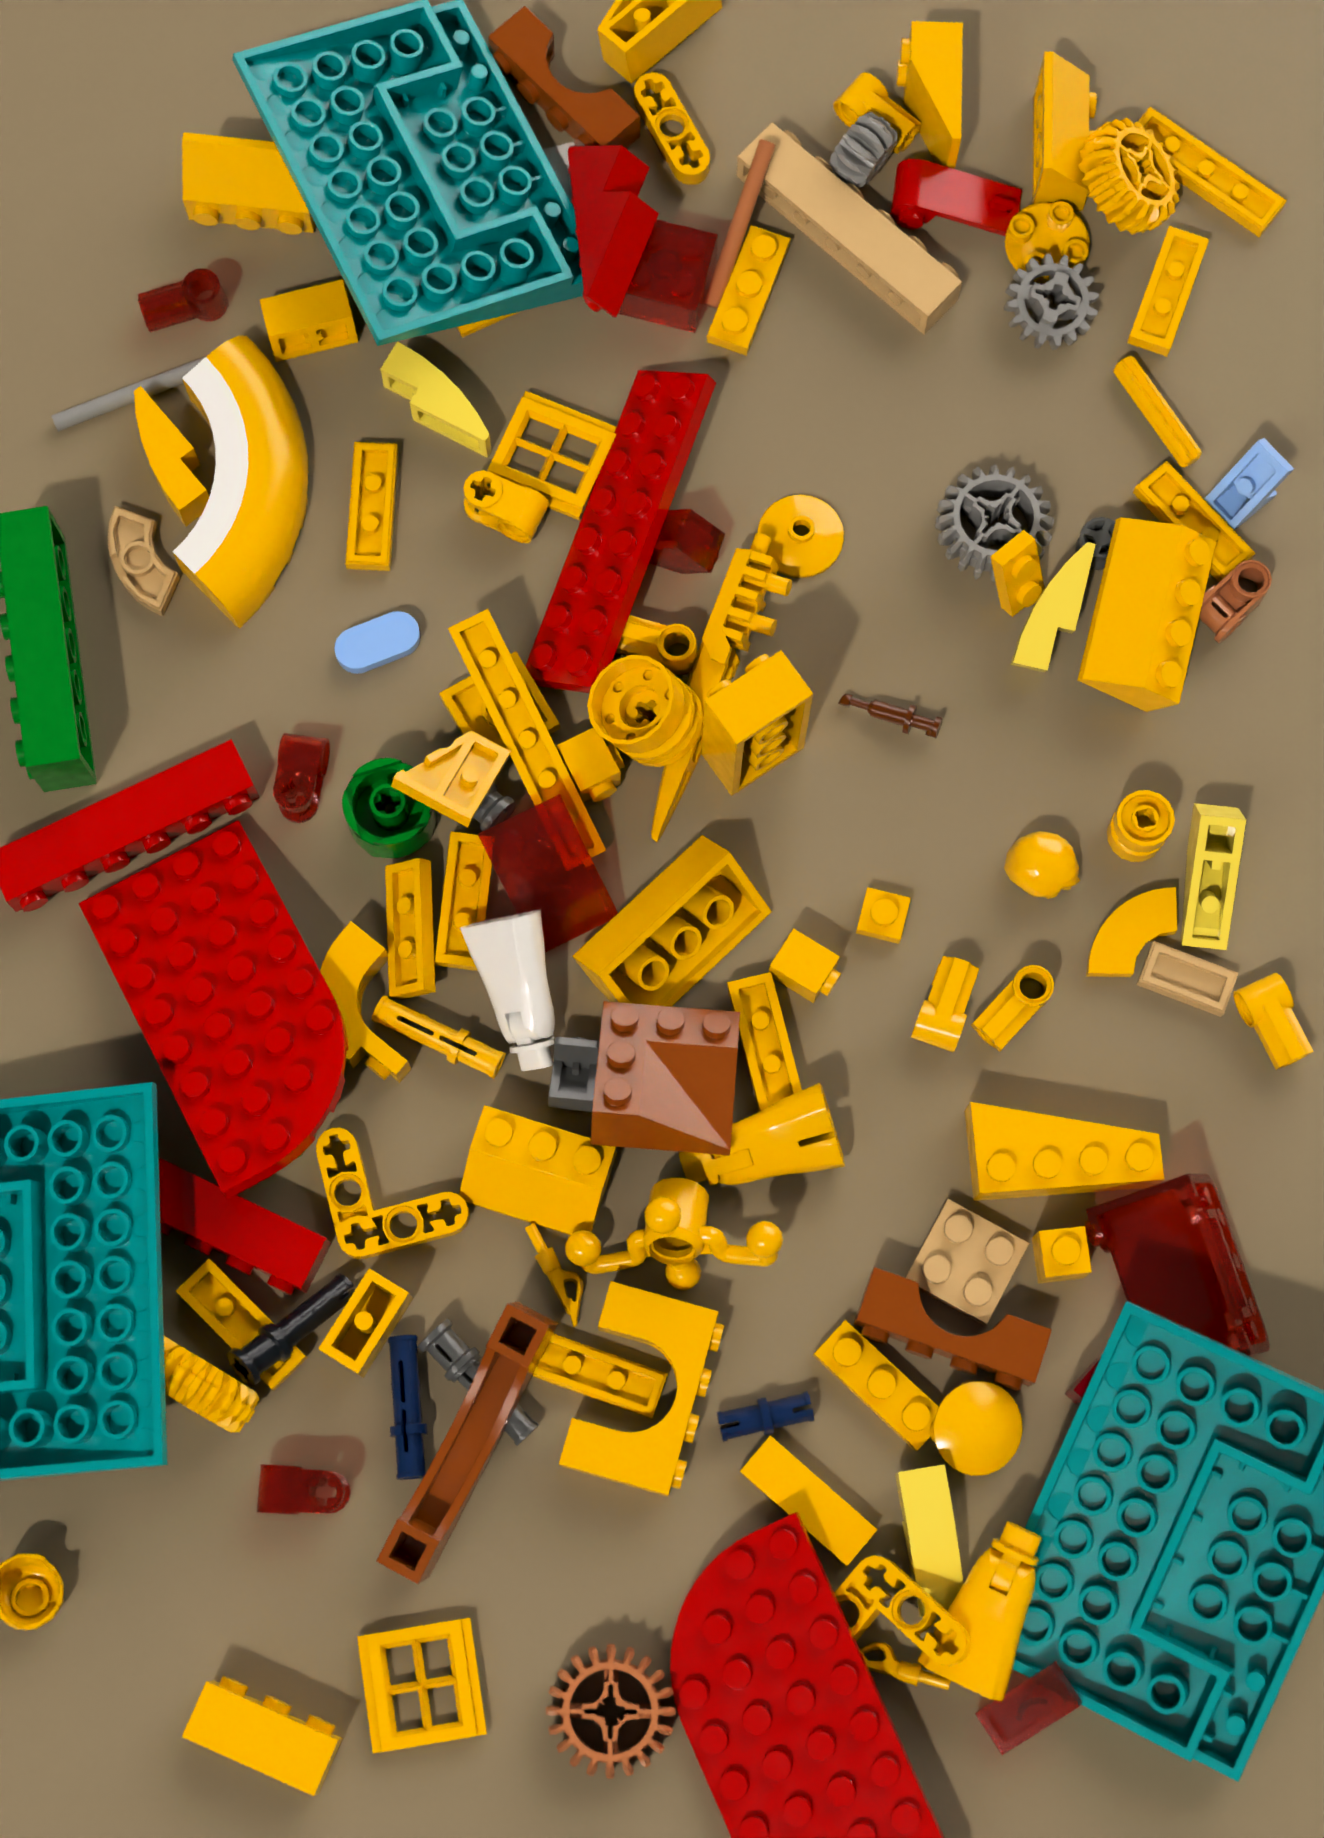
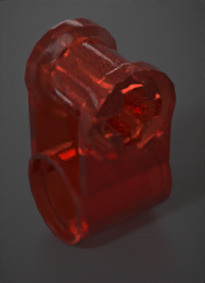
M289 733L282 735L278 751V767L273 786V795L282 815L288 821L304 823L312 819L317 813L323 780L329 765L330 741L328 738ZM297 792H303V795L297 796ZM297 796L295 802L290 803L289 799H295Z
M260 1465L257 1512L299 1515V1512L330 1514L342 1510L349 1502L351 1495L350 1484L338 1472L302 1469L301 1466ZM326 1479H328V1485L336 1488L337 1493L336 1497L327 1499L325 1506L324 1498L317 1496L316 1490L317 1487L325 1486Z

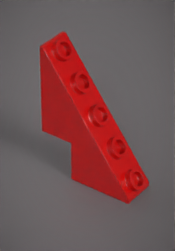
M622 145L569 146L567 151L569 160L568 172L571 177L572 204L576 220L575 233L578 238L579 265L582 272L584 289L583 298L588 307L594 312H599L603 309L612 317H617L659 215L657 211L638 198L650 167Z

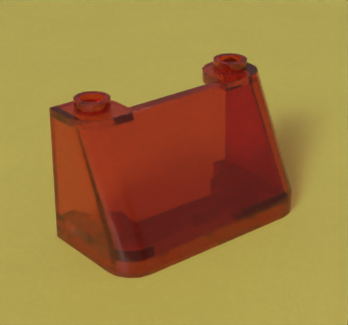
M1188 1173L1085 1209L1089 1219L1085 1222L1087 1236L1094 1247L1100 1246L1105 1253H1111L1127 1301L1251 1357L1269 1351L1270 1343L1264 1321L1221 1198L1209 1175Z

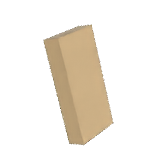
M1153 941L1136 985L1222 1017L1230 999L1238 972Z

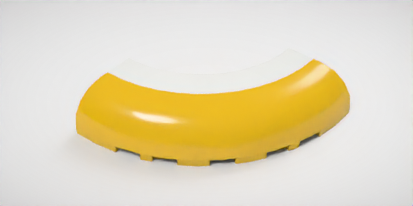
M236 336L225 341L182 377L190 400L201 411L213 432L216 466L210 497L202 515L185 540L173 551L180 570L239 629L260 609L275 589L274 584L285 565H289L293 548L300 529L303 527L306 515L309 473L307 447L296 406L284 381L270 360L248 336Z

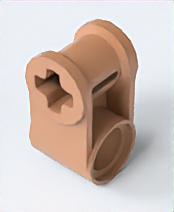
M1243 561L1217 585H1214L1205 592L1199 619L1215 634L1214 640L1218 644L1230 636L1245 618L1259 606L1269 590L1272 581L1271 573L1267 566L1260 561ZM1238 580H1252L1257 585L1258 591L1246 592L1240 587Z

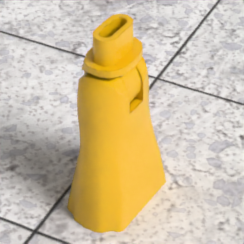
M820 1082L790 1095L754 1115L732 1123L730 1156L678 1152L686 1179L697 1183L708 1180L710 1186L718 1182L726 1185H738L779 1175L845 1167L840 1142Z
M1006 1522L1000 1539L993 1538L991 1543L993 1548H988L978 1558L947 1610L965 1628L970 1636L971 1650L969 1655L962 1663L947 1666L936 1663L922 1651L917 1659L920 1664L926 1669L988 1699L1004 1700L1015 1662L1021 1631L1035 1588L1036 1574L1035 1568L1032 1566H1037L1039 1562L1035 1554L1042 1540L1040 1535L1015 1523ZM935 1628L932 1634L940 1641L941 1645L937 1650L939 1655H942L944 1652L955 1654L958 1650L954 1643L955 1638L958 1636L955 1631L947 1635Z

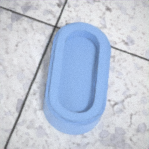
M394 611L343 631L335 642L337 661L344 670L360 674L412 654L420 643L418 623L410 614Z

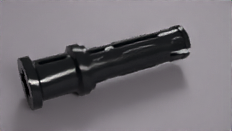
M337 1274L332 1281L277 1324H264L258 1330L259 1335L241 1349L233 1348L228 1352L227 1356L236 1374L250 1386L258 1384L261 1380V1374L278 1361H287L293 1353L294 1345L347 1304L356 1290L348 1291V1289L354 1286L345 1275Z

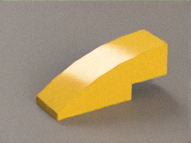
M140 386L134 390V399L141 442L156 480L167 501L183 524L188 526L202 515L209 499L206 488L192 473L194 469L200 466V462L193 446Z

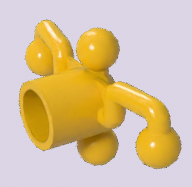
M673 1177L662 1179L653 1185L650 1190L649 1203L644 1211L645 1229H638L629 1234L626 1240L628 1250L600 1255L601 1242L598 1237L591 1231L580 1230L568 1237L565 1243V1252L567 1258L574 1265L581 1266L584 1271L590 1274H603L634 1268L642 1264L646 1257H653L660 1263L667 1264L665 1276L668 1283L677 1290L685 1291L693 1288L700 1280L701 1266L695 1259L700 1254H713L718 1260L725 1263L766 1267L772 1265L777 1260L778 1252L783 1244V1236L780 1229L774 1223L761 1221L749 1228L746 1235L747 1246L728 1244L721 1230L716 1227L706 1226L709 1194L705 1188L695 1181Z

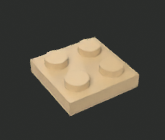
M947 1199L905 1278L919 1282V1290L985 1326L990 1320L1029 1242Z

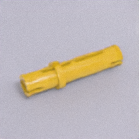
M385 995L377 1003L371 1020L373 1022L380 1023L413 1041H417L446 1055L448 1062L454 1065L461 1062L489 1075L493 1079L500 1071L506 1056L505 1052L498 1051L472 1038L470 1031L463 1028L457 1031L425 1014L399 1004ZM405 1018L434 1032V1034L429 1035L402 1022V1019ZM447 1038L476 1052V1055L473 1056L444 1042V1039Z

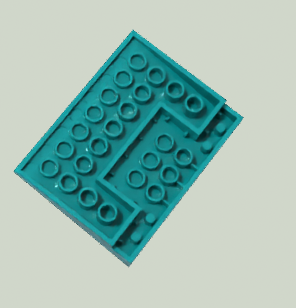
M419 0L233 53L232 61L377 346L583 296L584 289L582 272L579 265L578 238L575 233L576 220L574 208L463 0H453L432 7L428 0Z
M153 1082L0 1099V1481L167 1465L157 1085Z
M1126 1301L1025 1526V1529L1040 1535L1042 1540L1035 1554L1039 1562L1037 1566H1032L1035 1568L1036 1574L1035 1588L1021 1631L1013 1669L1190 1762L1192 1759H1195L1238 1782L1243 1775L1324 1594V1390Z

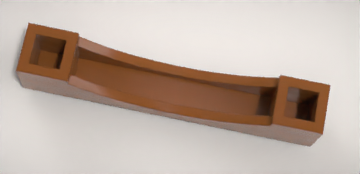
M518 1301L507 1303L486 1344L487 1348L479 1368L445 1439L402 1515L397 1519L376 1562L416 1584L430 1577L559 1323Z

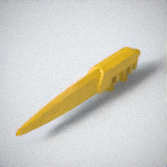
M762 533L755 534L750 549L736 548L687 681V685L692 688L701 701L703 717L705 700L708 698L707 693L710 689L725 679L731 681L732 677L735 676L740 660L734 648L748 652L751 645L748 640L751 631L771 637L774 635L777 620L758 615L759 611L763 612L766 606L763 600L766 591L788 596L792 588L791 579L777 576L778 564L772 556L766 555L772 539ZM703 723L700 736L692 749L677 762L665 765L663 768L651 829V837L655 842L659 841L701 756Z

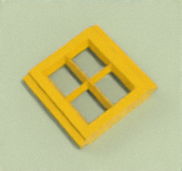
M525 391L487 471L515 484L538 491L549 501V509L580 520L599 472L617 435L614 433L616 426ZM530 418L559 429L550 450L521 438ZM567 433L597 444L588 465L558 453ZM517 446L547 457L538 477L508 466ZM554 461L584 472L575 493L545 481Z
M471 1617L357 1636L373 1753L487 1734ZM447 1639L452 1675L426 1679L421 1643ZM412 1645L417 1681L391 1685L386 1649ZM453 1685L458 1721L433 1726L427 1689ZM418 1691L423 1727L397 1732L392 1695Z

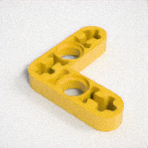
M338 1127L324 1131L318 1138L316 1154L337 1240L341 1249L349 1257L367 1259L453 1236L462 1232L467 1226L470 1218L469 1208L465 1200L459 1194L453 1192H442L374 1210L360 1149L354 1136L348 1130ZM339 1138L342 1144H350V1149L343 1152L346 1167L351 1168L356 1164L357 1171L341 1172L330 1178L329 1172L339 1171L333 1155H325V1150L332 1147L331 1140ZM345 1181L356 1182L361 1188L360 1199L351 1206L341 1205L336 1200L335 1192L337 1187ZM445 1202H450L453 1208H461V1214L455 1216V1224L447 1226L444 1219L434 1220L430 1222L434 1231L425 1233V1221L419 1208L428 1206L427 1213L429 1216L442 1212V1204ZM401 1213L411 1214L417 1221L416 1231L408 1238L396 1237L391 1231L392 1220ZM383 1218V1231L389 1243L380 1245L381 1238L378 1235L366 1239L365 1248L358 1250L354 1243L347 1244V1238L353 1236V1227L361 1226L364 1232L378 1230L374 1221Z
M875 1555L866 1557L835 1591L839 1604L852 1601L858 1607L859 1619L850 1628L856 1642L878 1615L882 1613L930 1659L938 1664L947 1666L958 1665L970 1653L971 1640L965 1628L896 1563L888 1558ZM872 1568L880 1571L886 1568L887 1571L883 1577L893 1588L899 1589L902 1582L906 1587L894 1596L878 1586L871 1589L869 1586L873 1579L869 1572ZM918 1597L924 1603L925 1614L920 1622L910 1625L902 1618L901 1606L906 1599ZM892 1598L888 1607L885 1602ZM938 1614L941 1620L933 1624ZM932 1624L939 1631L947 1635L955 1631L958 1636L955 1638L954 1643L958 1650L955 1654L944 1652L942 1655H939L937 1650L941 1644L935 1635L927 1632L925 1638L922 1639L920 1634L929 1629Z

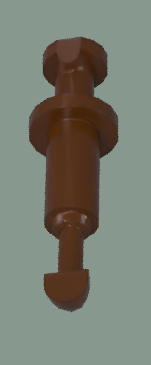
M850 694L843 695L838 704L845 707L852 705L868 710L867 712L871 717L903 726L902 733L909 734L911 727L926 731L925 735L937 738L943 718L938 716L933 720L917 715V706L912 704L909 709H905L879 700L869 703L853 698V695Z

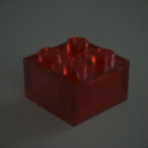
M657 219L618 314L696 333L704 305L703 302L717 259L718 234Z

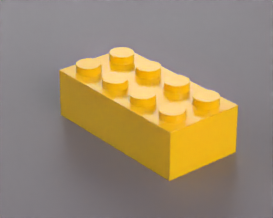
M782 650L771 657L767 654L757 657L747 665L744 675L733 682L725 679L716 684L707 693L708 698L705 700L701 755L731 796L804 748L813 692Z

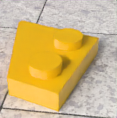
M471 730L455 739L451 746L439 748L425 757L424 762L406 772L402 769L397 772L391 787L468 828L507 762L511 751Z

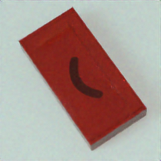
M1056 1661L1008 1690L1003 1701L993 1700L980 1708L975 1715L1003 1755L1077 1709L1083 1702Z

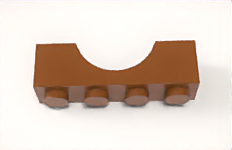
M523 6L488 36L489 49L503 76L508 75L517 84V88L523 98L530 104L536 102L546 112V117L551 125L559 132L565 130L574 139L576 146L622 145L627 149L640 137V115L612 88L595 93H581L564 87L553 77L549 70L555 55L553 32L526 6Z
M876 1267L870 1273L853 1324L863 1328L861 1335L885 1344L888 1343L889 1337L907 1343L905 1351L926 1359H932L933 1353L951 1359L949 1366L956 1370L976 1375L977 1370L981 1369L995 1374L993 1382L1017 1391L1021 1390L1022 1384L1031 1386L1036 1382L1052 1329L1007 1314L993 1329L976 1336L951 1334L938 1327L925 1312L920 1299L919 1282Z

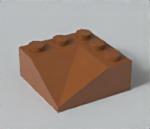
M603 1001L592 1107L591 1145L730 1156L740 1012Z

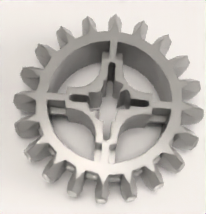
M994 464L990 467L989 474L985 475L977 466L973 469L972 479L962 473L957 479V487L948 486L945 491L946 499L939 501L937 511L941 516L936 518L935 527L942 532L938 536L939 545L949 546L945 554L947 560L957 557L961 558L958 564L960 572L966 570L969 565L974 567L973 576L975 579L980 578L983 571H989L991 580L995 582L990 556L998 550L987 548L993 545L1004 546L1023 531L1020 529L1021 524L1012 515L1015 506L1020 509L1027 521L1028 534L1036 539L1039 560L1042 559L1045 552L1042 547L1048 546L1051 541L1052 535H1050L1048 530L1052 529L1054 519L1046 515L1051 508L1050 501L1039 500L1043 494L1042 486L1032 489L1028 488L1031 480L1029 474L1023 476L1020 481L1015 479L1013 467L1007 470L1006 475H1000L997 465ZM983 497H999L1000 499L988 501ZM960 512L969 518L968 523L976 529L973 541L963 530ZM1002 513H1004L1001 523L998 522L994 525V527L991 526L989 530L985 533L987 524H991L994 522V520H998Z

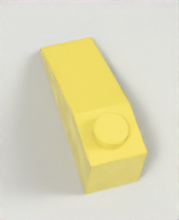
M1197 803L1193 805L1187 847L1181 932L1182 946L1227 950L1246 826V818L1239 808Z

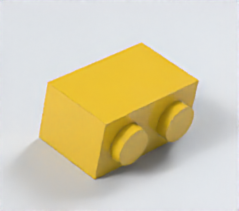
M369 1268L318 1349L364 1378L410 1305L413 1297L406 1290Z

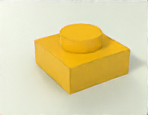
M867 887L856 933L899 944L911 898Z

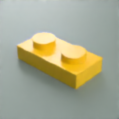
M1023 530L990 556L1001 608L1012 617L1024 607L1033 605L1045 589L1036 539Z

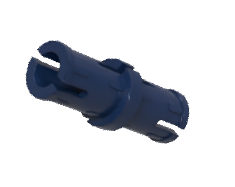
M808 1391L767 1402L765 1397L757 1399L756 1405L723 1412L718 1411L717 1418L720 1425L735 1421L739 1422L738 1425L720 1429L723 1442L728 1441V1439L762 1431L766 1436L774 1434L775 1428L807 1421L813 1422V1409L792 1411L793 1408L811 1404Z

